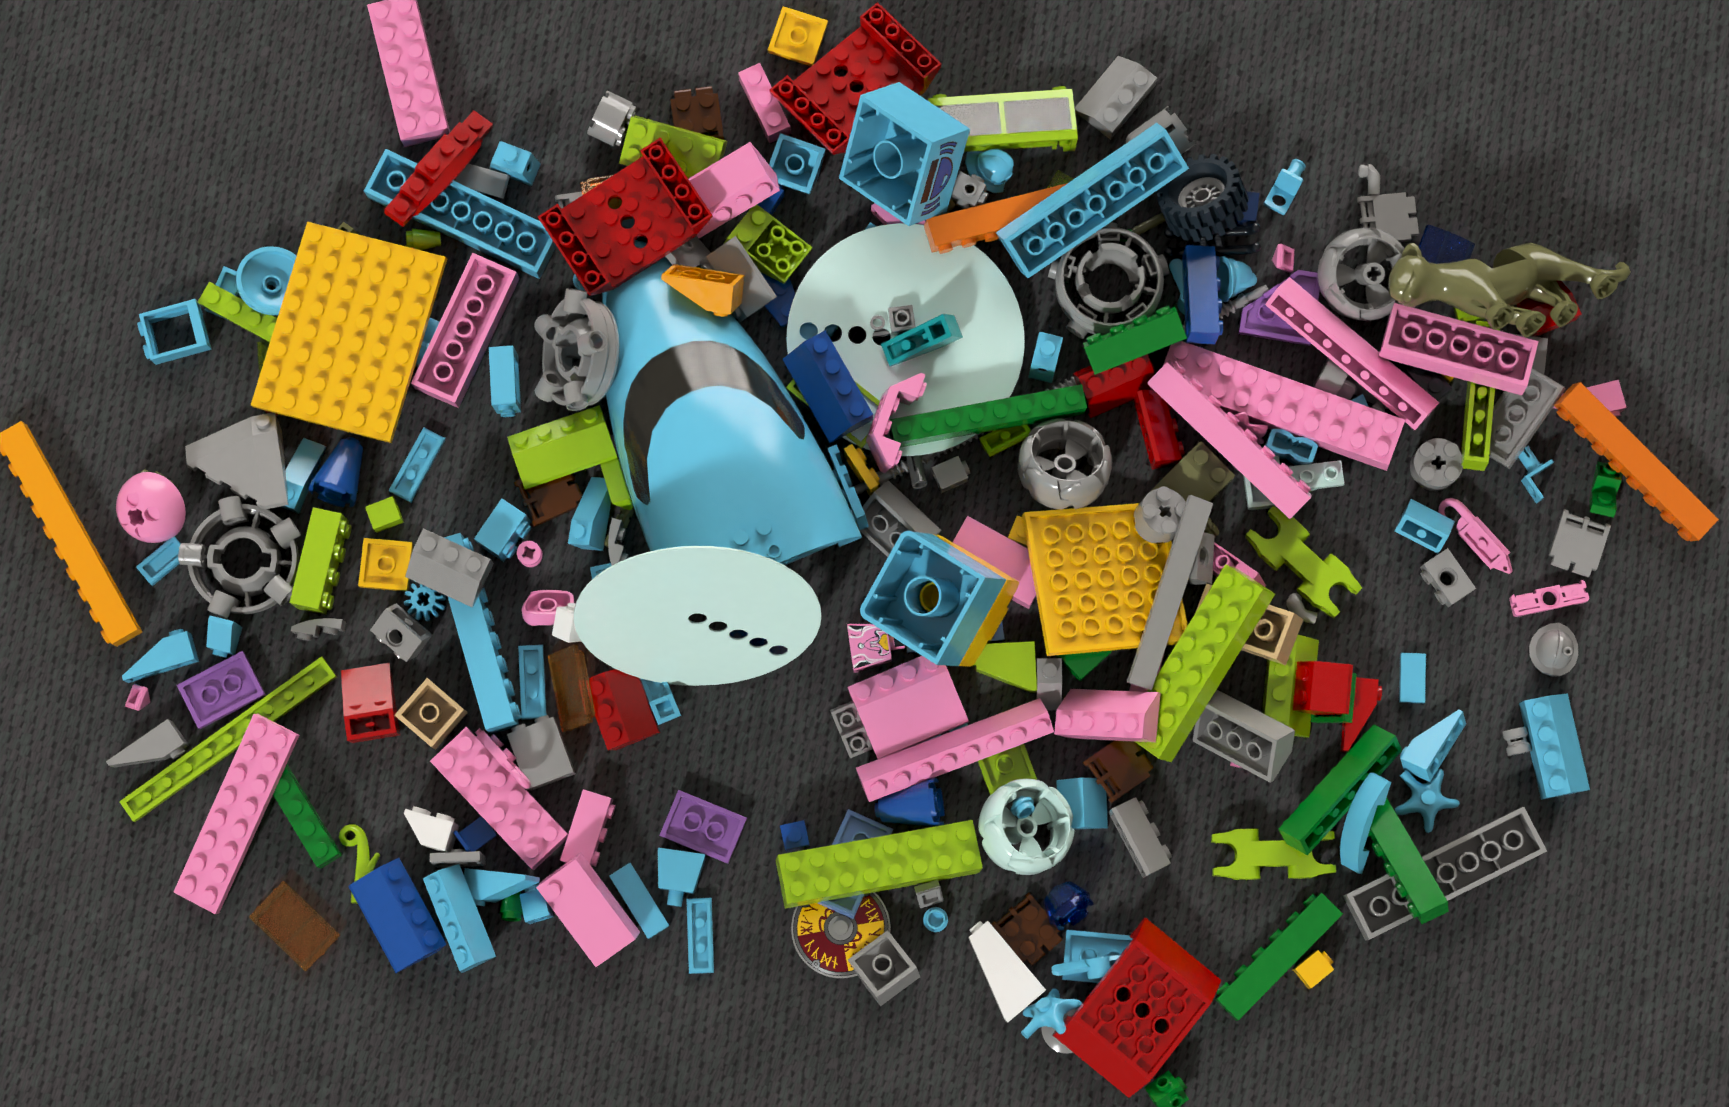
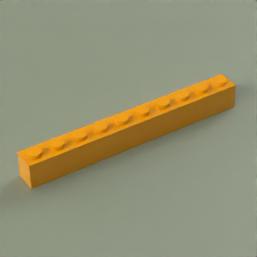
M20 421L0 433V452L3 456L7 455L11 462L8 464L10 471L15 477L19 476L22 482L19 485L21 491L26 498L30 497L34 503L31 506L34 514L38 519L42 518L45 526L42 528L49 539H54L57 545L54 547L56 554L61 560L65 559L69 566L66 568L72 581L76 580L80 588L77 591L84 602H89L92 608L89 610L91 617L96 623L100 622L104 629L100 632L106 643H111L118 647L141 634L140 626L28 425Z

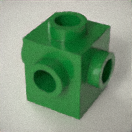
M1169 1070L1144 1087L1156 1107H1180L1189 1100L1184 1092L1187 1086L1179 1076L1174 1078Z

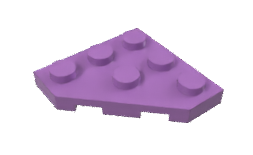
M1297 270L1290 275L1292 280L1318 300L1320 289L1317 273ZM1287 279L1242 309L1238 334L1311 345L1307 339L1265 305L1276 289Z

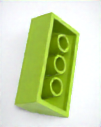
M600 405L507 437L525 490L618 458Z
M1297 635L1286 665L1267 659L1262 713L1294 729V736L1309 738L1311 714L1293 711V697L1297 662L1317 661L1319 640L1302 635Z

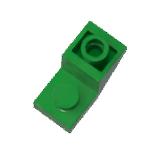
M1597 461L1589 499L1590 513L1614 518L1617 510L1616 495L1622 481V474L1613 470L1608 463Z

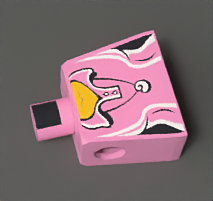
M847 624L854 673L891 662V650L905 649L903 643L892 636H888L886 632L873 624Z

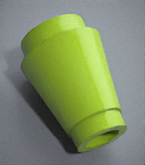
M412 228V231H406V246L417 250L441 246L440 232Z

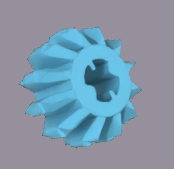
M412 583L411 588L414 592H405V595L411 598L404 601L405 606H411L407 611L408 614L416 613L415 619L418 621L422 618L423 614L427 622L430 621V613L438 618L439 614L435 610L437 608L440 610L445 609V606L439 602L446 600V596L439 595V592L422 584L418 588ZM424 595L428 598L429 602L426 606L421 600V597Z

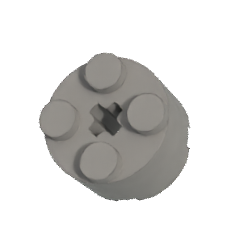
M607 90L606 96L602 97L592 118L594 124L592 127L589 126L587 134L613 147L615 145L620 146L626 134L624 126L625 124L629 125L631 116H635L636 106H633V102Z
M1442 438L1428 440L1416 450L1411 458V475L1426 490H1444L1460 476L1463 466H1461L1462 454L1457 444ZM1435 460H1437L1438 464H1441L1439 469H1436V465H1432Z
M1165 486L1152 490L1144 497L1134 511L1136 531L1144 540L1150 543L1170 542L1175 537L1186 501L1180 494Z

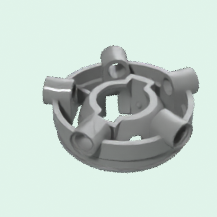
M1110 222L1063 254L1061 259L1057 258L1053 261L1048 278L1055 279L1058 302L1065 315L1070 319L1066 328L1077 337L1084 339L1088 332L1092 334L1100 333L1102 336L1110 333L1112 327L1123 324L1125 327L1133 324V320L1137 317L1146 315L1148 318L1152 316L1160 302L1164 276L1169 274V268L1164 255L1157 256L1146 240L1132 231L1118 228L1117 223ZM1096 237L1098 251L1092 254L1088 250L1081 258L1078 267L1074 266L1076 257L1070 256L1072 252L1085 241ZM1120 237L1127 239L1125 246L1119 244ZM1131 241L1147 253L1143 255L1141 267H1138L1136 263L1138 255L1129 248ZM1103 264H1115L1125 271L1129 282L1135 284L1137 290H1134L1130 295H1125L1117 302H1104L1092 295L1089 284L1085 283L1082 273H1085L1086 270L1093 272L1094 269ZM1072 273L1076 274L1074 285L1083 302L1091 309L1104 313L1103 322L1096 321L1097 315L1081 304L1076 308L1070 301L1064 282L1069 283ZM1145 278L1148 281L1157 279L1156 290L1144 286ZM1142 293L1154 296L1148 306L1142 302L1125 316L1124 322L1107 323L1108 314L1120 313L1132 307L1135 303H1138Z
M566 288L564 300L557 305L552 315L543 314L536 319L534 324L535 330L544 339L542 350L543 375L534 391L536 396L543 401L551 402L554 400L560 405H565L568 410L577 411L597 403L609 391L618 366L619 333L616 320L606 305L587 298V291ZM572 358L581 359L579 367H572Z
M240 496L220 499L218 501L220 510L208 516L200 524L190 543L180 544L178 553L179 564L188 565L192 583L200 595L210 603L207 611L228 619L230 613L252 614L267 610L277 603L280 606L284 605L291 598L292 586L294 585L299 566V550L296 538L301 534L290 517L282 520L267 509L264 510L256 505L241 504ZM248 516H254L252 526H240L231 529L223 534L215 545H210L209 548L205 545L213 531L223 523L229 527L249 522ZM261 518L276 524L270 530L282 548L285 550L291 548L292 561H282L279 545L270 539V534L258 528ZM247 538L255 541L261 548L262 553L271 554L270 567H260L251 577L238 579L230 576L225 571L223 564H220L221 554H224L227 545L233 540ZM282 566L291 567L287 580L280 576ZM207 567L210 568L213 577L220 582L224 590L235 596L245 597L246 607H239L241 601L221 591L216 590L213 595L203 580L201 569L207 570ZM264 592L271 597L259 605L252 606L251 597L263 594Z

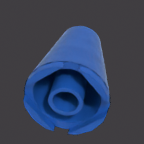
M347 437L338 442L310 482L308 489L311 494L316 491L319 493L318 499L338 507H344L345 503H350V507L355 505L363 447L357 439Z
M936 777L929 778L916 785L879 798L878 803H875L876 817H880L882 822L929 827L944 825V822H940V816H945L941 788L936 789L935 783L939 782Z

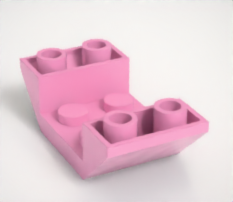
M923 373L889 387L880 399L866 438V442L880 472L886 473L890 468L893 469L895 465H898L902 451L899 448L901 443L884 436L888 434L892 421H889V417L892 416L893 412H896L899 402L910 405L914 400L918 401L919 397H922L927 383L923 382L925 378Z

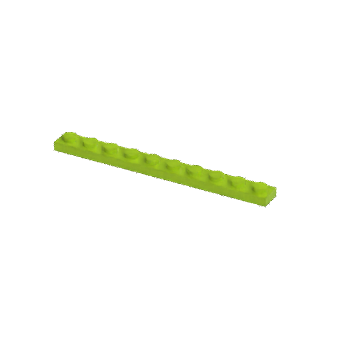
M321 656L119 801L133 822L138 821L238 749L253 714L258 713L275 722L337 678V676Z

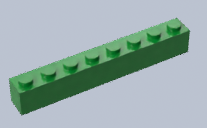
M1081 384L889 420L892 421L889 432L892 440L901 443V448L1044 422L1056 418L1082 415L1085 413L1087 405Z

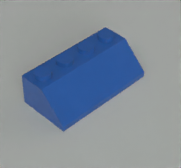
M826 330L804 341L783 358L784 364L829 443L873 421L871 409Z
M400 858L378 867L348 886L395 973L437 953L447 945Z

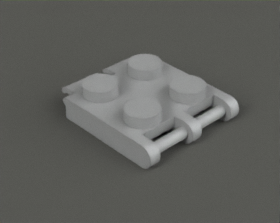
M1406 192L1357 198V202L1361 207L1362 218H1360V224L1363 225V228H1368L1369 224L1370 228L1383 230L1391 234L1399 242H1409L1412 236H1418L1417 217L1409 218V215L1416 214L1414 196L1406 197ZM1365 203H1367V213H1368V217L1366 216Z
M1563 509L1548 556L1553 557L1551 565L1568 570L1570 563L1574 564L1573 573L1589 577L1591 571H1596L1611 525L1607 523L1602 525L1591 521L1589 517L1585 516L1582 518L1570 514L1569 510ZM1569 518V519H1572V520L1581 522L1582 524L1580 525V524H1577V523L1568 521V520H1566V519ZM1590 525L1602 529L1603 531L1600 532L1587 526Z

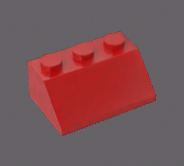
M1148 354L1096 375L1091 365L1072 373L1076 384H1082L1087 405L1086 410L1090 418L1134 400L1137 391L1153 390L1147 383L1155 375Z
M1154 390L1137 391L1133 401L1151 469L1154 470L1178 464L1182 460L1181 456H1184L1185 453L1182 442H1177L1175 433L1178 432V425L1175 418L1171 419L1169 412L1172 407Z
M613 669L582 681L607 750H618L660 733L640 678Z

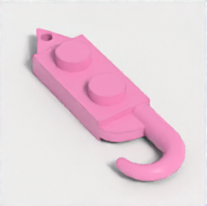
M1447 498L1443 500L1439 505L1438 512L1446 516L1445 508L1451 506L1462 516L1457 523L1458 535L1490 570L1495 568L1508 574L1512 573L1513 570L1508 555L1510 551L1479 517H1475L1458 499Z
M479 728L475 732L477 734L476 738L525 789L530 788V780L513 762L516 757L507 748L501 749L504 744L496 735L493 734L490 737L484 730L482 731Z

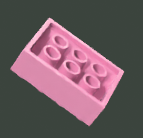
M923 656L848 687L851 699L877 759L907 749L969 722L946 665H936Z

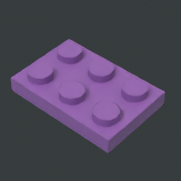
M244 651L177 685L198 729H202L266 695Z
M678 790L659 836L729 864L747 818Z

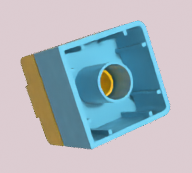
M904 531L899 536L862 603L860 613L865 620L936 665L971 667L976 663L988 640H992L1009 609L1007 606L1019 586V581L943 536Z

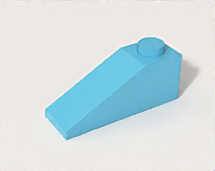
M306 438L302 439L286 468L288 505L280 507L298 514L300 513L309 491L308 487L316 474L326 446Z
M591 477L572 518L568 544L581 549L603 551L611 506V499L604 478Z
M183 629L169 632L168 637L162 638L122 675L123 681L130 683L199 662L192 634L188 631L184 632Z
M1457 710L1412 739L1409 746H1406L1400 755L1404 771L1407 769L1412 775L1429 782L1432 780L1466 725L1463 711Z
M465 868L464 877L477 906H485V902L496 903L540 881V877L468 868Z

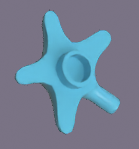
M1407 769L1400 775L1410 787L1412 795L1405 803L1397 806L1395 812L1397 815L1421 813L1424 819L1425 832L1429 833L1433 830L1435 816L1438 811L1459 806L1458 800L1446 798L1441 794V784L1444 777L1442 769H1438L1432 780L1424 784L1417 781Z
M1052 989L1046 997L1041 998L1037 1003L1029 1005L1023 1010L1025 1017L1033 1019L1021 1031V1034L1028 1039L1038 1028L1045 1026L1054 1028L1058 1034H1063L1066 1031L1064 1014L1080 1007L1082 1002L1077 999H1060L1059 991Z

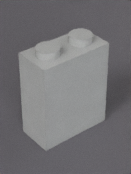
M548 715L535 719V724L526 727L525 724L511 728L512 732L507 734L519 769L531 782V787L527 789L528 791L576 774L556 719L554 717L549 718Z

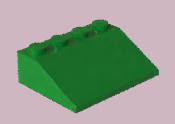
M1170 306L1158 309L1155 315L1148 318L1146 315L1135 318L1133 324L1124 327L1123 324L1112 327L1110 333L1101 336L1100 333L1088 337L1087 342L1083 343L1096 375L1187 339L1176 308L1170 309Z

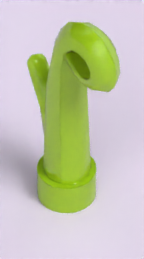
M353 824L344 826L339 834L340 842L349 847L357 845L355 882L374 870L380 854L375 853L370 860L368 840L362 828ZM354 832L355 838L349 841L347 834ZM351 892V903L358 904Z

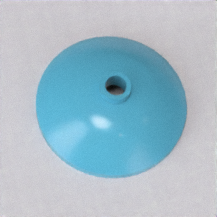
M262 247L246 255L241 261L236 274L237 290L243 301L257 312L267 315H279L297 256L280 247ZM273 285L275 289L270 290L267 288V286Z

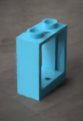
M196 299L139 314L141 322L137 323L140 335L144 336L146 340V345H143L146 358L150 359L155 365L212 350L201 305L197 303ZM189 313L197 344L159 354L151 323Z
M514 346L489 347L491 405L497 414H501V417H513L515 413L521 412L518 354Z

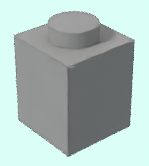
M959 456L931 468L941 493L968 482L967 475L970 474V470L966 461L961 462Z

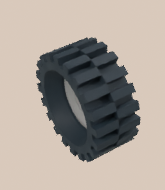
M1205 154L1198 156V160H1193L1192 157L1187 158L1186 164L1189 169L1157 190V200L1167 225L1177 237L1181 235L1182 239L1189 241L1191 236L1194 242H1200L1201 237L1211 240L1216 233L1222 236L1226 234L1224 229L1229 228L1232 230L1236 227L1235 220L1241 221L1244 218L1242 212H1247L1248 209L1247 202H1249L1238 168L1224 156L1219 160L1216 154H1211L1210 158H1206Z

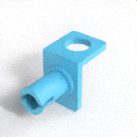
M1293 159L1287 170L1281 169L1264 201L1266 207L1281 215H1285L1303 182L1300 176L1306 166L1301 160ZM1273 196H1282L1285 199V204L1282 206L1274 204Z
M1528 445L1518 457L1528 471L1521 482L1534 501L1538 503L1544 497L1531 478L1550 467L1554 461L1551 459L1545 464H1540Z

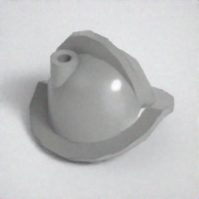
M1551 623L1540 628L1531 639L1529 645L1530 658L1534 666L1542 674L1560 677L1570 672L1578 658V643L1575 635L1567 626L1561 623Z

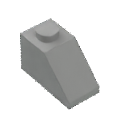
M1062 658L1037 659L1036 699H1041L1047 711L1057 710L1062 703Z

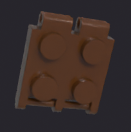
M712 86L696 88V96H692L691 89L674 91L675 99H670L675 127L700 134L718 132V134L708 136L724 140L718 93L713 94Z
M573 473L528 488L527 490L531 498H528L521 479L514 482L515 487H519L523 496L524 507H527L531 514L533 527L578 507L577 503L582 498L578 484L568 485V483L575 480ZM532 504L535 505L540 518H537Z
M1115 740L1083 762L1085 767L1088 765L1097 778L1096 783L1098 785L1101 784L1110 797L1108 799L1110 803L1149 778L1150 774L1148 772L1154 768L1145 754L1137 757L1136 753L1141 748L1134 741Z
M1028 892L1025 894V899L1014 908L1011 906L1005 916L997 922H992L991 925L1022 962L1027 959L1033 966L1046 955L1040 948L1044 945L1048 951H1051L1062 941V938L1057 934L1061 929ZM1029 901L1031 902L1020 913H1017V911L1021 909L1026 903H1028ZM1011 916L1014 917V918L1011 919L1007 924H1005L1002 928H1000V925H1002V924H1003L1006 920H1008Z

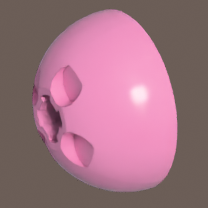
M152 472L138 473L125 482L117 496L116 513L118 520L124 530L137 540L147 543L167 541L176 536L184 525L186 510L183 498L176 486L162 475Z

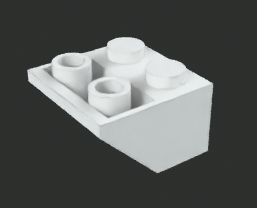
M413 806L412 811L405 809L404 815L421 845L445 853L453 849L456 839L453 832L455 830L458 832L459 825L454 823V818L440 813L433 817L430 816L431 812L415 806Z

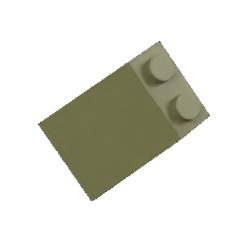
M1200 441L1152 490L1165 486L1180 494L1185 501H1187L1188 495H1193L1211 502L1233 481L1235 475Z

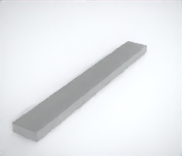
M1188 495L1127 683L1147 690H1152L1213 506V503Z

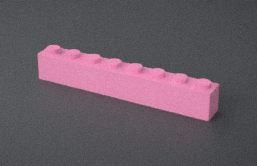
M1290 277L1276 289L1265 304L1399 418L1405 419V423L1414 430L1426 420L1440 403L1388 359L1380 358L1379 351Z
M1170 360L1166 362L1147 384L1291 519L1312 497L1309 493L1311 488L1303 480L1298 482L1291 476L1293 471L1285 463L1280 465L1274 459L1275 454L1267 446L1262 448L1256 442L1258 438L1249 429L1244 431L1238 425L1240 421L1231 412L1226 414L1220 408L1222 404L1213 395L1208 397L1202 391L1204 387L1195 378L1190 380L1184 374L1186 370L1177 361L1172 363Z
M1039 698L856 767L867 799L871 802L929 778L937 777L1053 733L1054 730L1048 711Z

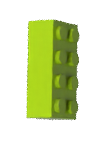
M631 116L619 164L626 166L632 164L642 157L640 150L661 138L689 179L724 157L727 141L639 116Z
M314 507L312 509L289 602L297 609L323 615L327 614V610L332 609L334 603V596L331 595L333 586L338 585L340 572H337L339 562L342 563L344 561L346 549L343 548L345 539H349L351 533L349 520L342 513Z

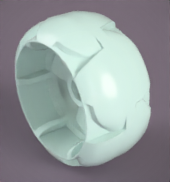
M1017 779L999 787L985 801L978 824L979 832L984 838L982 846L990 859L999 867L1014 871L1020 875L1038 874L1055 866L1067 854L1075 831L1071 828L1073 820L1072 810L1064 796L1057 789L1048 787L1044 782L1035 779ZM1018 797H1031L1036 804L1031 817L1017 819L1005 807ZM1049 823L1047 829L1050 830V842L1048 847L1041 851L1038 842L1033 836L1037 832V825ZM1021 842L1019 851L1011 845Z

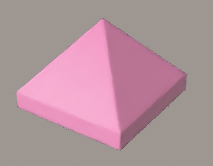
M1278 244L1272 258L1276 268L1293 273L1295 250L1283 244Z
M134 684L125 707L139 711L150 703L148 688Z

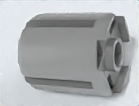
M1169 106L1128 134L1126 138V143H1128L1149 127L1158 123L1167 130L1181 155L1196 145L1194 140L1189 143L1188 136L1186 135L1187 129L1175 113L1172 115L1168 113L1170 111Z

